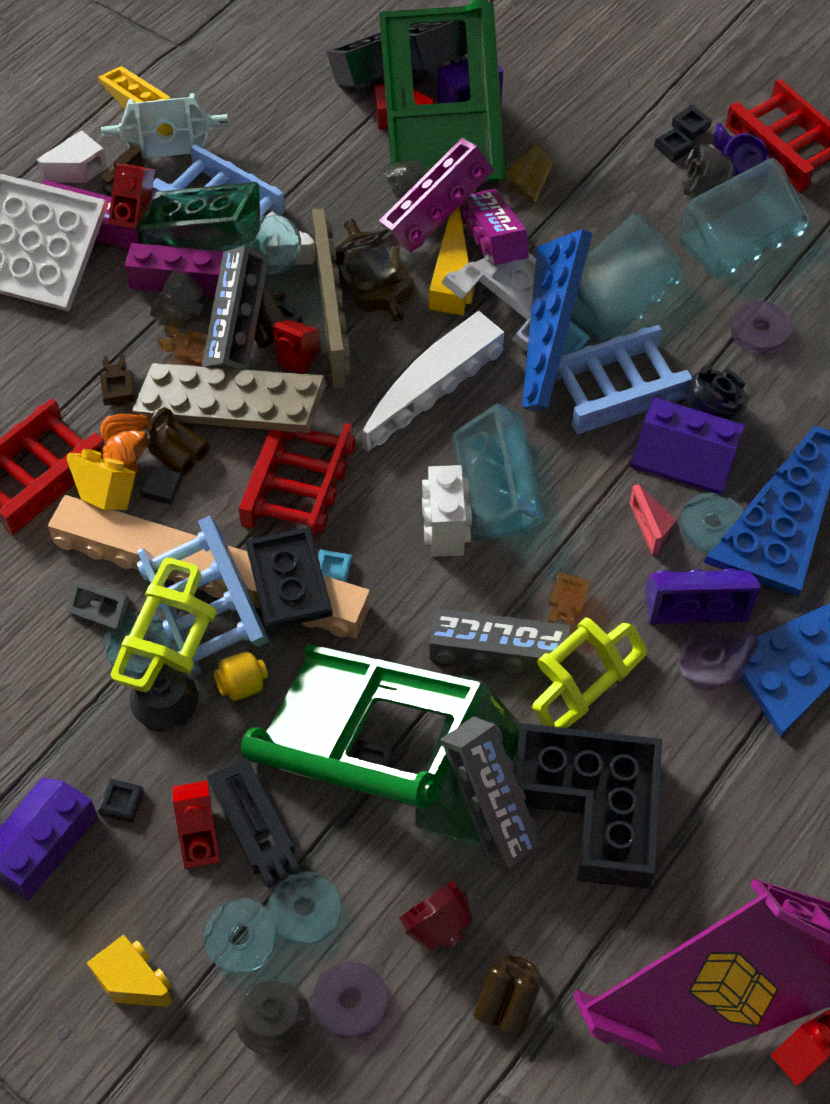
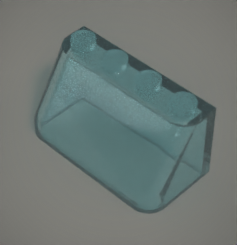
M770 158L694 198L685 209L679 243L714 279H717L724 274L732 273L737 267L748 261L756 260L766 251L778 248L788 239L802 235L808 227L809 218L784 167L775 158Z
M638 212L633 213L587 255L571 321L602 343L617 336L622 337L628 326L634 320H640L647 308L653 302H659L665 291L671 285L675 286L683 276L682 262L646 217Z

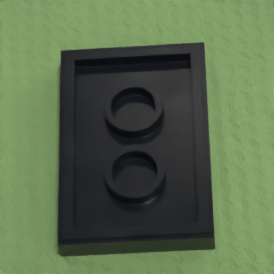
M310 527L245 540L266 631L333 616V610Z

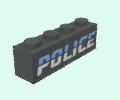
M247 246L223 252L202 367L248 370L269 256Z
M435 608L429 643V659L436 660L441 664H469L477 669L492 667L504 669L509 673H537L542 677L548 678L541 671L537 660L545 653L550 654L569 637L570 625ZM566 658L560 663L564 669Z
M473 716L441 738L440 741L487 859L510 869L541 846L536 833L537 824L526 807V795L516 781L513 773L515 767L503 747V735L500 729L492 722H487Z

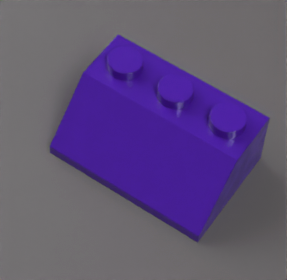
M653 397L641 429L631 467L722 495L745 425Z
M734 568L722 571L694 569L689 572L661 570L656 573H649L645 589L649 624L749 621L760 590L759 581L749 570H737Z
M42 777L0 827V882L30 901L97 819L98 815L92 800L64 781Z

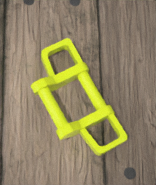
M165 558L152 583L147 588L145 593L147 599L130 635L125 636L121 644L120 652L111 671V677L117 684L147 692L152 687L164 663L180 672L190 674L194 666L192 659L209 622H213L217 614V610L214 607L194 597L202 575L195 564L173 558ZM178 570L190 574L184 592L163 587L171 571ZM160 603L188 611L196 616L180 653L166 646L143 640ZM131 654L153 659L143 678L139 680L123 676Z
M584 618L577 625L578 629L550 654L545 653L537 660L541 671L554 682L533 703L532 708L542 726L570 727L589 711L588 706L616 681L621 682L646 656L647 648L634 625L621 623L609 634H606L591 619ZM627 635L633 650L622 660L615 644ZM587 640L595 647L607 672L581 694L572 676L560 663ZM561 694L569 711L554 723L548 713V706Z

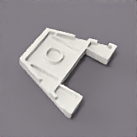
M529 253V258L494 265L489 257L485 256V258L475 263L472 261L464 265L462 269L456 272L452 271L444 277L441 283L461 299L480 281L527 319L526 323L512 340L526 352L528 351L536 266L535 257Z

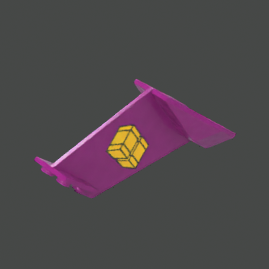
M754 878L750 885L759 897L598 997L576 989L573 997L580 1009V1014L584 1017L590 1029V1034L603 1043L609 1044L611 1041L619 1043L637 1056H647L670 1066L678 1067L830 1007V901Z

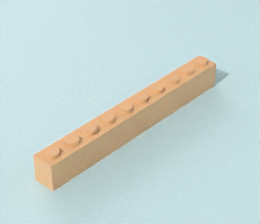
M64 495L48 524L53 543L64 550L74 549L83 552L96 560L101 558L109 560L124 569L134 568L139 570L137 562L141 561L137 551L142 548L150 552L153 558L198 537L116 510H103L68 495ZM228 546L254 606L261 609L247 551ZM203 549L180 561L195 564L201 572L211 567V563L215 559L211 550L206 552ZM173 570L167 579L178 583L188 578L190 574ZM323 575L333 616L301 624L306 627L313 628L316 626L329 630L338 637L348 636L357 639L370 608V590ZM218 579L197 588L215 598L224 597V593L228 591L224 580L218 581Z

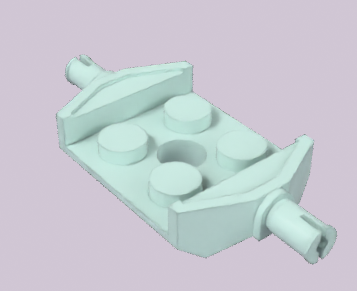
M190 93V97L136 103H133V99H130L127 102L122 123L118 126H101V133L103 139L120 136V139L125 141L128 148L133 145L140 149L143 159L191 154L190 148L194 144L204 148L208 131H211V127L229 125L227 114L207 115L195 94ZM167 123L171 125L174 129L173 132L168 136L159 134L157 128L160 124Z

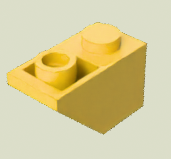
M83 449L82 454L68 453L67 462L81 500L103 510H127L135 472L123 468L124 463L108 458L102 459V454L94 450Z
M124 934L87 962L92 975L114 1003L167 1007L172 1003L168 992L172 987L170 981L160 969H157L155 972L152 971L146 963L150 957L138 941L131 944Z

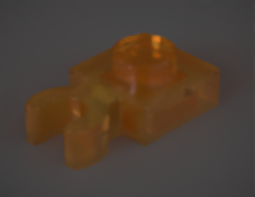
M166 326V336L171 339L165 340L159 337L157 340L159 348L166 352L174 351L176 359L202 367L207 335L187 329L185 334L182 335L179 334L175 327Z
M559 572L549 601V606L554 608L549 613L548 623H554L556 619L562 618L566 621V625H570V632L574 622L573 613L581 615L591 581Z

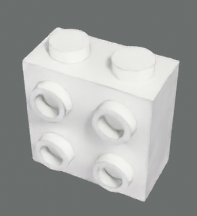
M461 465L428 467V480H422V514L425 522V545L431 544L432 557L464 555L465 543L471 542L470 525H472L471 505H468L469 479L462 478Z

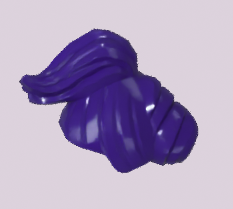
M718 122L716 124L713 150L720 159L724 160L730 172L738 178L760 181L766 177L773 167L766 144L761 139L747 133L738 134L734 137L730 136L721 123Z

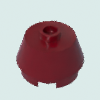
M454 880L398 917L406 929L403 933L428 952L443 944L445 949H448L464 937L461 931L473 922L465 890L461 891Z

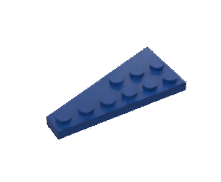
M584 229L537 247L522 408L532 412L547 409L549 406L593 234Z
M813 426L786 462L780 466L772 479L767 482L743 511L735 524L706 556L703 563L723 570L728 568L749 570L759 583L795 596L799 595L803 587L830 489L829 430Z
M830 603L727 651L726 657L780 738L798 718H801L809 710L810 706L821 695L823 696L830 689Z

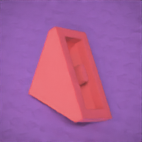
M639 484L634 485L629 504L652 556L657 555L671 532L676 519Z

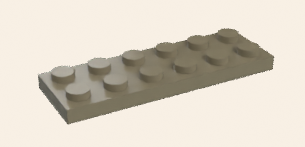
M324 208L312 209L315 256L333 389L345 388V375H350V351L348 337L345 334V314L342 312V309H338L343 307L341 289H339V285L335 286V284H340L338 266H336V263L331 262L336 261L335 243L332 240H328L333 238L332 221H326Z
M152 363L132 412L138 416L141 414L146 415L147 420H150L156 411L166 407L173 412L174 421L181 423L309 433L326 386V381L323 375ZM162 416L158 421H165L166 416Z

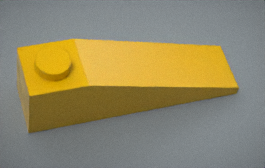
M122 66L98 77L99 82L124 109H126L127 102L130 99H133V103L171 99L168 95ZM167 123L160 124L157 128L158 133L163 136L170 135L174 130Z
M460 207L456 208L449 215L429 289V310L464 316L466 305H472L475 287L461 299L441 283L448 273L456 272L469 263Z

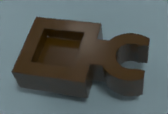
M131 145L113 162L114 169L106 171L101 176V180L107 183L103 187L105 192L112 195L116 164L144 167L141 150Z
M119 354L120 361L115 365L109 364L107 356L102 358L105 373L100 374L104 406L135 402L131 370H126L127 364L124 354Z

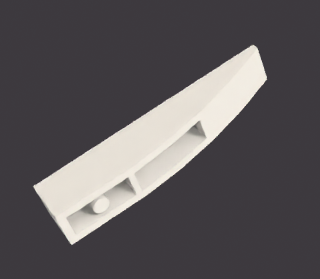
M478 311L435 342L396 380L376 407L363 429L364 449L368 452L376 445L385 443L392 433L399 428L406 427L423 410H429L436 400L444 394L453 392L460 382L467 377L474 376L484 364L490 360L497 359L503 351L504 331Z

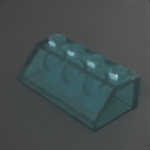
M496 403L452 433L457 465H461L462 478L469 479L468 505H471L472 525H470L472 540L480 541L521 536L545 521L522 415Z

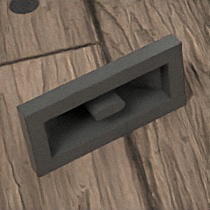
M75 579L66 611L115 629H121L129 596L125 591Z

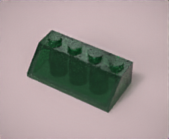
M257 182L159 191L154 196L136 226L135 231L142 243L147 245L210 251H226L242 246L251 248L261 229L259 185Z

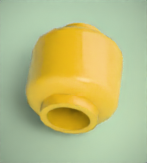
M248 651L222 659L219 662L218 669L214 670V677L220 694L222 696L227 695L233 701L260 693L263 689V680L268 678L263 660H256L255 656Z

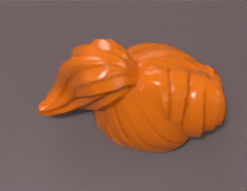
M132 414L108 416L102 422L100 428L101 437L107 443L103 448V459L108 458L124 463L123 468L137 473L138 466L136 462L147 446V433L142 431L148 427L149 421L147 416L143 414L139 416Z

